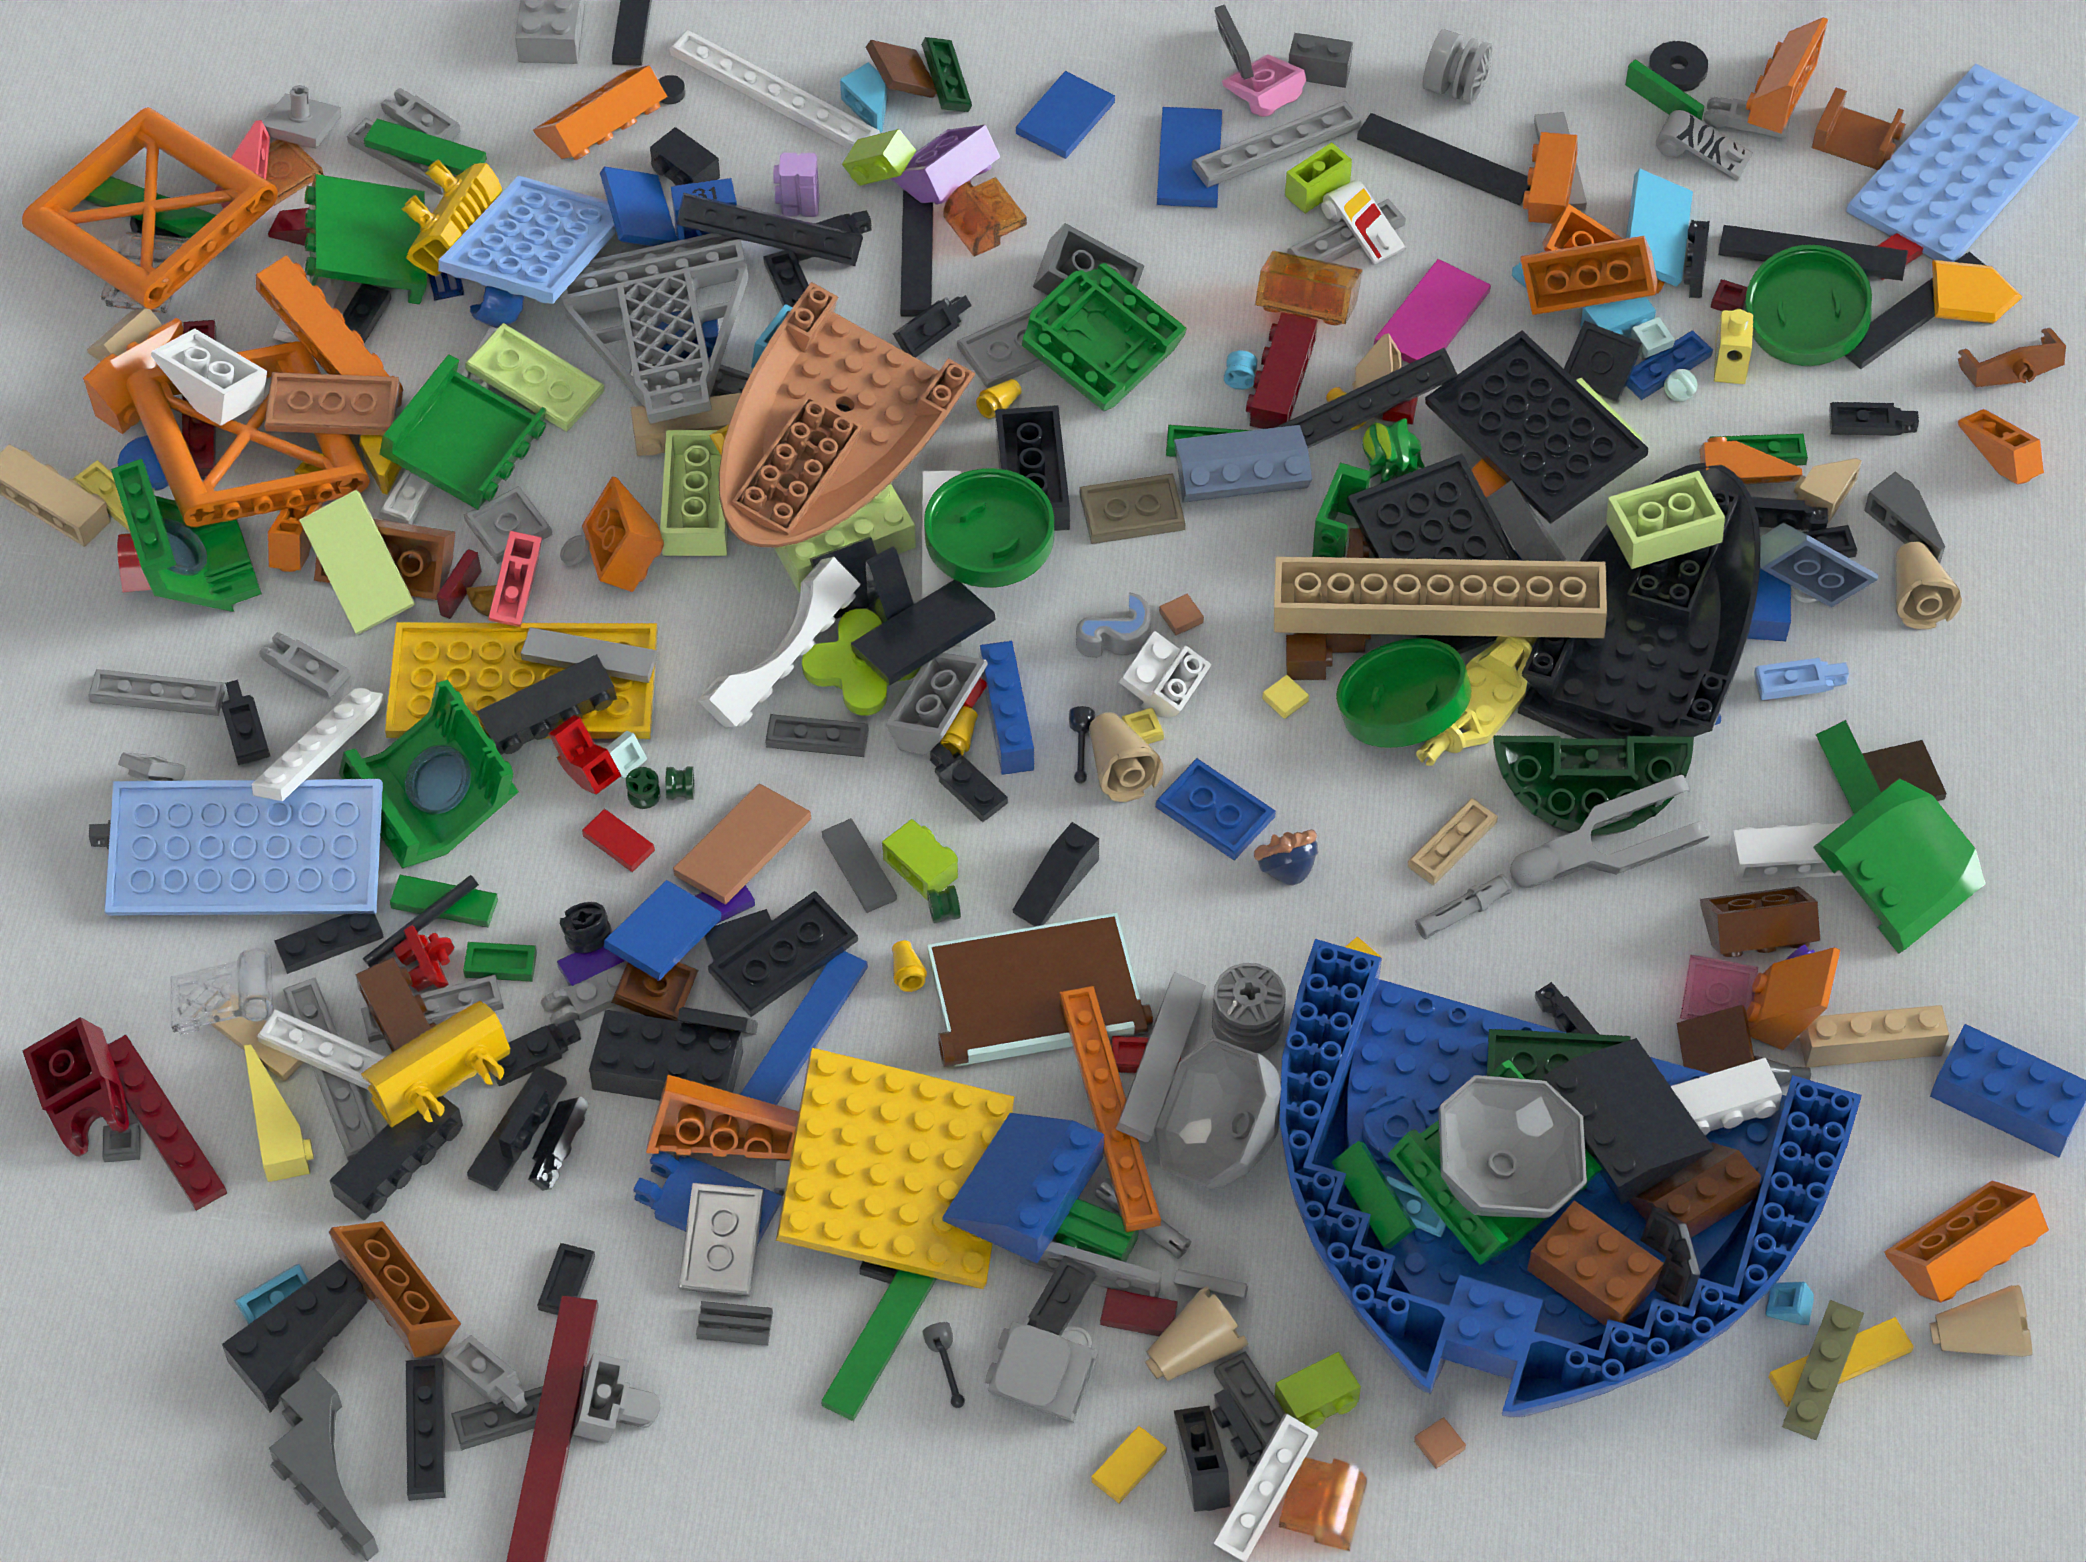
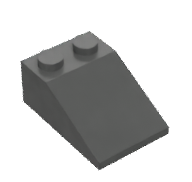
M1064 223L1049 239L1033 288L1049 295L1073 272L1082 269L1084 272L1098 269V265L1106 263L1137 288L1144 265Z

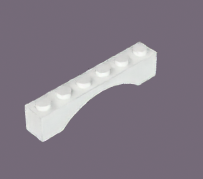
M835 557L821 559L801 582L800 601L796 617L779 647L765 660L748 670L733 675L717 677L697 701L724 728L744 725L753 714L750 710L757 702L762 703L772 694L773 688L771 686L778 678L783 679L794 668L792 662L799 654L802 656L815 644L813 638L820 631L824 632L834 623V614L840 608L847 607L856 597L854 592L861 584Z

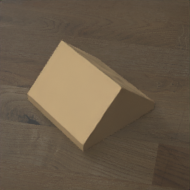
M143 307L130 311L92 344L87 351L100 362L112 353L119 356L126 352L128 344L134 341L138 344L144 342L149 333L161 327L162 324L150 308Z

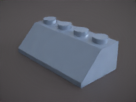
M1300 425L1174 439L1182 503L1308 488L1312 481L1308 448Z

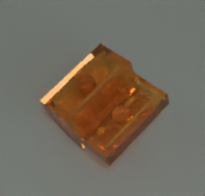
M996 177L977 186H973L970 181L962 184L950 195L943 210V217L974 257L999 246L1001 236L1027 225L1026 215Z
M1305 1457L1288 1487L1279 1520V1527L1315 1536V1543L1350 1551L1367 1486L1366 1476L1358 1468L1339 1459L1333 1458V1462L1330 1464Z

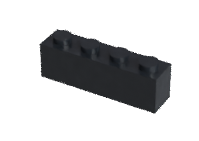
M596 654L478 710L477 714L483 730L489 738L493 739L500 755L504 753L512 754L518 751L523 744L533 739L540 740L549 736L548 733L573 715L582 719L583 715L589 712L608 708L614 700H617L614 685Z
M444 1096L436 1098L444 1106V1113L441 1117L431 1109H428L433 1122H427L417 1110L416 1113L392 1128L387 1124L329 1180L334 1197L364 1221L372 1213L379 1212L386 1204L389 1196L397 1189L405 1187L410 1181L412 1174L419 1167L431 1162L437 1150L446 1141H452L459 1134L463 1126L460 1110Z

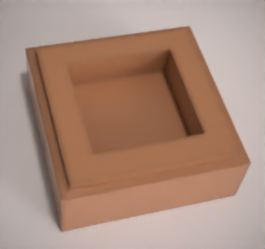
M1188 593L1159 606L1160 615L1175 636L1204 623L1203 614Z
M1444 1417L1414 1437L1416 1445L1436 1469L1463 1452L1466 1448L1464 1441Z

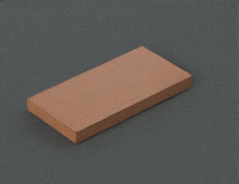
M272 372L265 419L266 431L383 436L396 419L400 386L399 377Z
M759 783L673 867L674 876L726 905L812 819L811 812Z

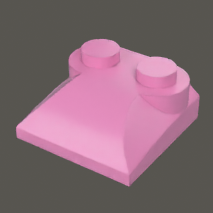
M1267 54L1251 64L1254 77L1244 80L1238 71L1222 80L1225 88L1249 102L1250 110L1253 114L1265 117L1273 114L1276 109L1297 100L1303 92L1302 87L1306 82V77L1303 69Z

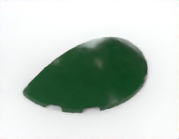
M1494 735L1493 745L1500 773L1520 804L1532 815L1539 817L1553 827L1572 833L1581 828L1594 806L1675 776L1684 775V778H1686L1692 760L1694 737L1627 736L1626 739L1560 738V736ZM1674 797L1664 800L1662 805L1655 807L1652 804L1634 811L1630 817L1592 830L1591 836L1611 835L1633 829L1649 818L1656 816Z

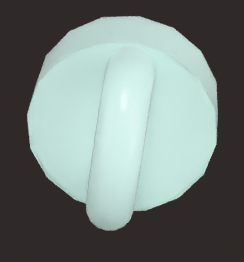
M1685 369L1673 371L1668 375L1664 383L1665 392L1668 397L1677 402L1686 401L1691 398L1698 386L1694 374Z

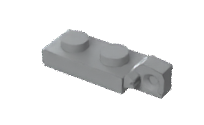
M472 1335L442 1356L444 1364L488 1401H492L496 1405L503 1401L505 1406L516 1414L528 1405L524 1399V1391L519 1388L522 1384L517 1378L515 1370Z

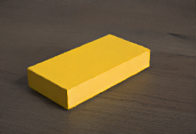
M1138 1426L1091 1476V1482L1120 1504L1167 1453V1447L1142 1427Z

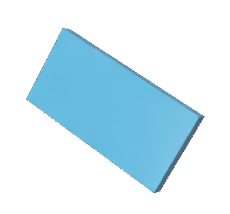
M1639 168L1634 174L1626 238L1645 236L1652 251L1657 279L1677 287L1681 283L1683 276L1693 191Z

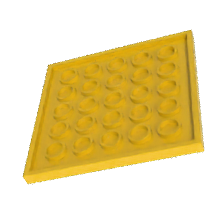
M812 1048L807 1063L776 1241L984 1289L987 1284L993 1243L944 1222L943 1215L1009 1113H1012L1014 1096Z

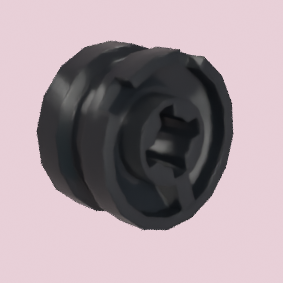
M584 902L574 905L565 911L566 916L564 918H560L559 924L565 935L566 944L570 950L577 953L593 952L602 948L604 940L613 932L607 920L608 916L605 908L597 902Z

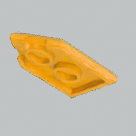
M1939 260L1932 261L1935 318L1994 324L2023 298L1992 266Z

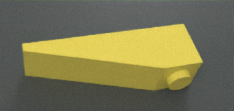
M244 1045L262 1164L268 1182L310 1174L308 1160L314 1159L311 1139L304 1140L298 1122L252 1045Z

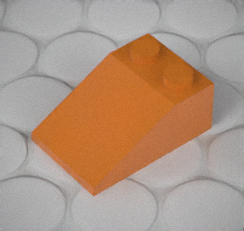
M612 476L583 522L582 528L590 545L589 550L599 581L633 592L639 582L645 579L648 568L654 558L661 554L664 542L658 524L621 481Z
M1833 947L1773 963L1764 973H1758L1752 985V991L1755 992L1754 1001L1751 1002L1746 1011L1750 1036L1784 1050L1828 1008L1840 949Z

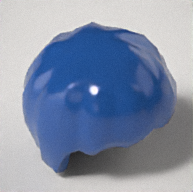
M486 286L483 302L471 305L470 313L474 319L488 326L499 328L503 323L509 325L518 319L519 314L524 309L523 300L525 296L514 295L506 290Z

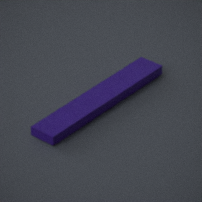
M746 885L726 905L704 892L695 895V897L721 912V920L718 923L755 906V899ZM603 946L593 952H574L558 960L557 965L568 985L574 986L625 960Z

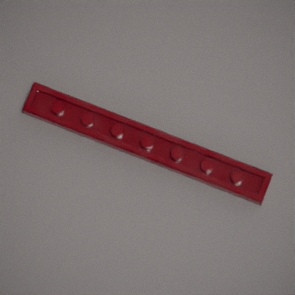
M562 1296L506 1562H546L599 1306L598 1300Z

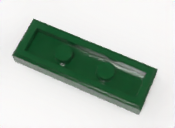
M925 37L921 45L941 109L969 112L972 102L952 40Z

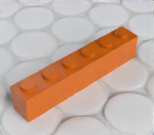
M285 255L256 274V290L327 374L390 377L383 369L384 366L380 358L375 353L370 354L364 347V341L359 333L355 330L351 331L347 327L341 312L335 307L332 309L326 302L322 290L317 285L312 286L306 279V273L297 262L293 263ZM401 383L399 386L397 408L402 405L403 387Z

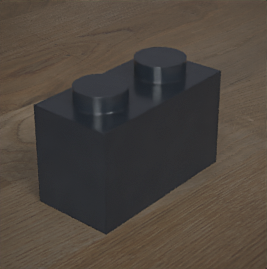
M674 127L650 146L653 170L658 175H664L671 180L675 186L713 181L720 178L719 158L677 127Z

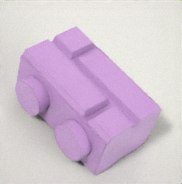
M782 153L780 155V164L774 165L773 171L774 183L780 184L775 186V203L781 204L784 216H798L801 214L804 217H816L819 211L820 196L817 156L815 153H801L800 155H797V153Z

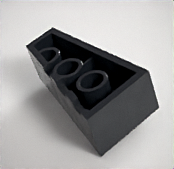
M339 1259L222 1343L230 1366L270 1413L279 1404L278 1399L280 1395L300 1380L299 1375L312 1361L315 1362L323 1354V1348L333 1337H337L367 1303L361 1282L343 1261Z

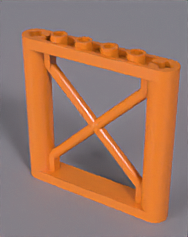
M147 107L140 110L30 204L23 213L22 225L25 229L145 308L153 310L163 304L275 204L278 190L272 183L157 111ZM144 147L147 149L144 202L70 212ZM159 149L224 190L156 200ZM231 202L156 269L153 267L156 212ZM143 214L140 267L75 224Z
M300 341L236 352L267 371L266 378H270L272 372L321 374L314 357ZM160 367L139 370L127 379L126 386L182 518L188 526L199 527L266 514L285 508H296L303 505L326 502L341 498L354 490H358L361 493L369 486V476L349 434L314 433L324 455L322 456L258 430L266 419L269 394L246 425L230 420L220 426L197 412L189 402L175 397L174 395L182 393ZM171 409L237 435L203 482ZM250 440L322 469L321 471L214 491L216 485Z

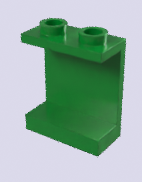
M1339 463L1315 520L1312 557L1345 558L1348 525L1337 522L1335 519L1338 512L1353 516L1346 503L1347 497L1369 488L1371 471Z

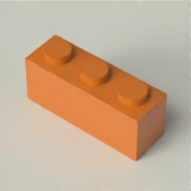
M1541 132L1539 144L1533 145L1532 162H1535V167H1529L1527 184L1531 186V189L1524 192L1523 209H1528V222L1552 224L1569 204L1578 156V135Z

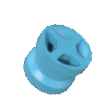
M1240 350L1230 353L1226 361L1225 383L1231 388L1239 390L1252 387L1255 379L1254 372L1257 369L1258 360L1256 356L1250 352Z

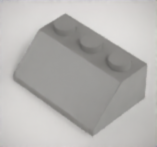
M942 653L922 665L886 723L899 750L927 755L939 743L988 665L985 659Z

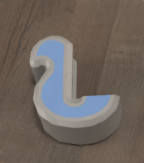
M1129 592V619L1083 618L1076 627V647L1079 652L1084 656L1095 658L1102 655V648H1106L1119 655H1130L1139 652L1150 634L1151 614L1147 601L1140 595Z

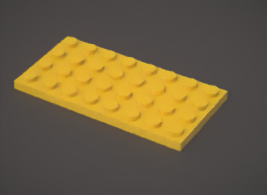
M396 622L385 724L386 738L401 737L428 713L437 682L449 680L454 689L462 695L464 703L470 712L476 715L479 720L478 710L566 669L522 660L521 651L530 627L657 650V623H522L521 627H516L503 623ZM655 665L649 683L609 676L614 685L617 700H614L608 708L589 712L583 715L581 719L591 738L617 739L624 732L629 731L634 733L637 739H651Z

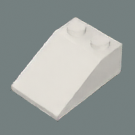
M196 329L151 352V357L193 408L220 426L263 402L267 371Z

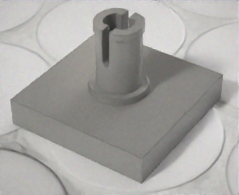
M297 85L292 87L290 94H284L264 119L263 124L271 138L316 149L341 118V107L309 99V89L305 86Z

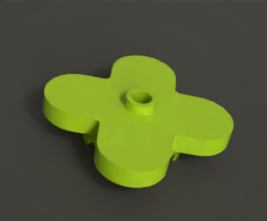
M854 609L845 613L838 623V641L815 644L802 657L803 675L810 683L822 687H839L843 691V701L847 709L854 714L862 716L873 715L883 709L887 702V687L889 685L852 651L851 642L882 624L877 614L867 609ZM921 667L914 670L913 672H911L910 674L906 675L898 681H906L914 678Z

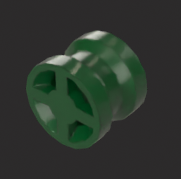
M687 766L684 770L666 767L665 784L667 800H674L676 797L694 800L695 777L693 766Z
M638 767L628 773L626 789L630 804L639 809H648L655 806L661 797L659 778L656 772L651 768Z
M954 885L947 886L944 891L939 892L935 889L927 890L930 914L934 924L940 923L943 918L950 917L953 920L961 918L958 895Z

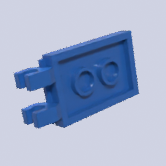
M659 1151V1154H653L650 1159V1164H652L651 1172L667 1179L662 1189L656 1183L643 1178H639L633 1189L636 1193L634 1196L636 1201L655 1210V1219L685 1232L693 1183L763 1189L764 1198L757 1246L782 1202L780 1194L688 1155L685 1158L680 1156L677 1160L673 1155L663 1151Z

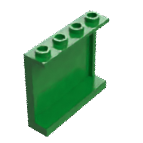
M315 174L312 186L306 187L304 198L305 204H309V209H307L305 215V227L309 228V233H307L305 239V251L310 252V257L306 259L305 273L310 276L312 286L316 285L318 277L404 289L408 290V303L420 305L427 286V271L415 266L406 258L410 247L421 232V227L418 222H415L401 208L406 206L405 203L414 195L425 205V191Z
M448 354L384 433L379 455L479 510L486 500L490 502L494 498L500 481L502 479L507 481L511 476L517 459L523 460L531 447L530 442L534 438L538 440L542 436L547 423L543 422L546 408L542 407L534 416L458 373L459 359Z

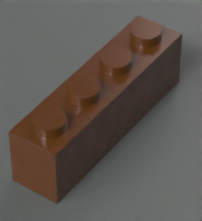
M394 957L355 974L358 989L391 1052H394L436 1026L434 1022L428 1024L424 1016L428 1011L420 994L413 995L409 986L413 985L411 977L405 966L398 967Z

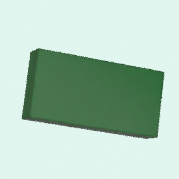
M468 942L463 969L464 977L480 979L496 975L497 980L533 982L537 956L536 945Z

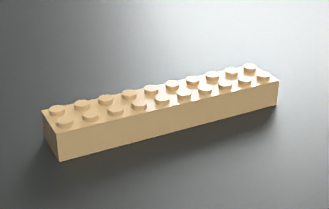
M1332 557L1275 558L1274 632L1569 638L1605 637L1607 617L1605 562Z

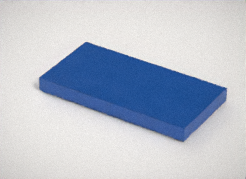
M1162 107L1157 205L1217 208L1219 183L1207 188L1193 170L1192 162L1194 159L1220 150L1222 109Z

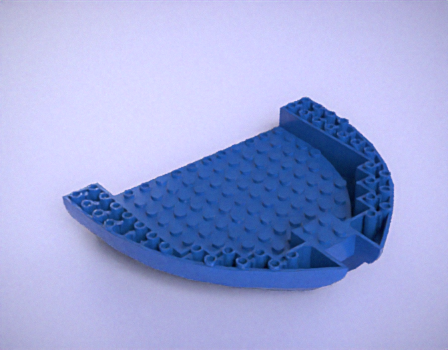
M1314 940L1299 985L1282 1055L1279 1122L1289 1181L1295 1204L1321 1264L1359 1321L1409 1380L1422 1391L1429 1394L1432 1393L1444 1363L1448 1360L1512 1380L1502 1410V1416L1515 1418L1581 1402L1667 1369L1726 1332L1756 1304L1786 1271L1819 1219L1848 1146L1862 1095L1792 1075L1787 1095H1782L1779 1110L1766 1118L1755 1117L1745 1120L1734 1128L1727 1129L1722 1127L1712 1130L1705 1135L1710 1143L1713 1142L1739 1150L1761 1175V1180L1755 1199L1690 1238L1701 1274L1688 1307L1678 1306L1653 1289L1624 1324L1608 1319L1605 1326L1527 1271L1531 1250L1574 1200L1661 1262H1665L1666 1257L1640 1241L1647 1223L1629 1201L1622 1205L1620 1204L1600 1173L1587 1184L1588 1187L1513 1247L1479 1265L1448 1226H1446L1441 1238L1416 1228L1392 1248H1384L1369 1224L1371 1214L1360 1210L1346 1187V1173L1337 1171L1332 1164L1333 1160L1357 1141L1365 1144L1362 1136V1125L1369 1106L1381 1097L1394 1094L1403 1095L1406 1099H1415L1421 1102L1430 1112L1434 1124L1439 1120V1107L1445 1100L1474 1075L1487 1076L1489 1029L1543 1032L1562 1031L1379 979L1381 957L1322 940ZM1650 1057L1670 1086L1710 1075L1709 1073ZM1368 1148L1386 1179L1389 1176L1413 1186L1394 1162L1379 1158Z

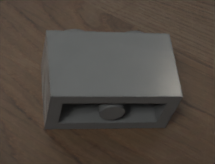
M1294 32L1288 63L1304 70L1306 82L1346 88L1351 69L1353 42Z

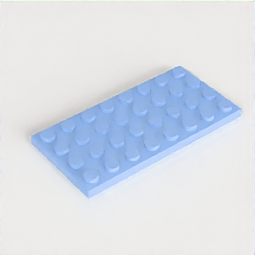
M1975 64L1897 149L1891 159L1887 160L1848 203L1846 212L1890 236L1898 233L1923 247L1922 253L1934 260L1955 262L1967 251L2077 126L2079 117Z
M380 779L305 780L283 801L253 796L251 784L255 780L113 781L105 913L108 916L376 914L383 782Z

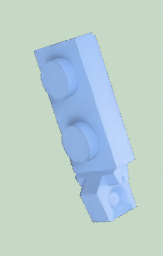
M1820 658L1757 666L1755 667L1754 675L1761 700L1833 690V687L1847 684L1849 671L1846 662L1828 665L1827 662L1821 661Z

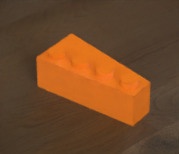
M667 1075L648 1137L646 1153L659 1154V1151L676 1152V1155L712 1153V1156L726 1157V1154L745 1155L746 1158L790 1160L799 1111Z

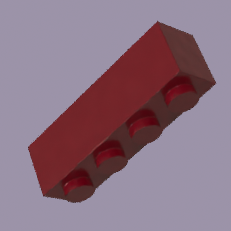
M1281 312L1278 324L1272 323L1269 333V341L1272 343L1270 347L1265 346L1263 350L1261 365H1264L1262 371L1257 370L1253 384L1256 392L1255 395L1249 394L1246 404V412L1250 413V426L1269 429L1291 420L1315 345L1317 319Z

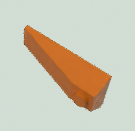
M1568 204L1552 223L1542 245L1543 249L1548 252L1623 238ZM1657 279V294L1665 284L1664 281Z
M175 318L149 333L147 339L140 344L135 341L128 344L126 352L116 356L112 353L105 357L83 377L95 416L121 434L125 433L131 426L136 425L140 420L126 386L127 379L139 370L159 367L151 357V352L183 335L184 329L180 319Z

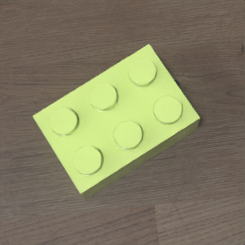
M1699 471L1608 497L1606 523L1631 569L1715 545L1723 540L1725 516Z

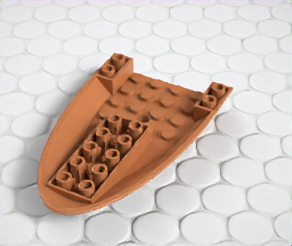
M811 282L762 352L746 382L731 418L722 448L719 468V500L724 519L729 528L738 539L746 544L757 547L778 548L808 540L845 521L873 500L912 462L944 422L974 378L975 373L949 358L938 371L836 314L834 310L839 297ZM845 404L850 407L851 411H841L836 405Z

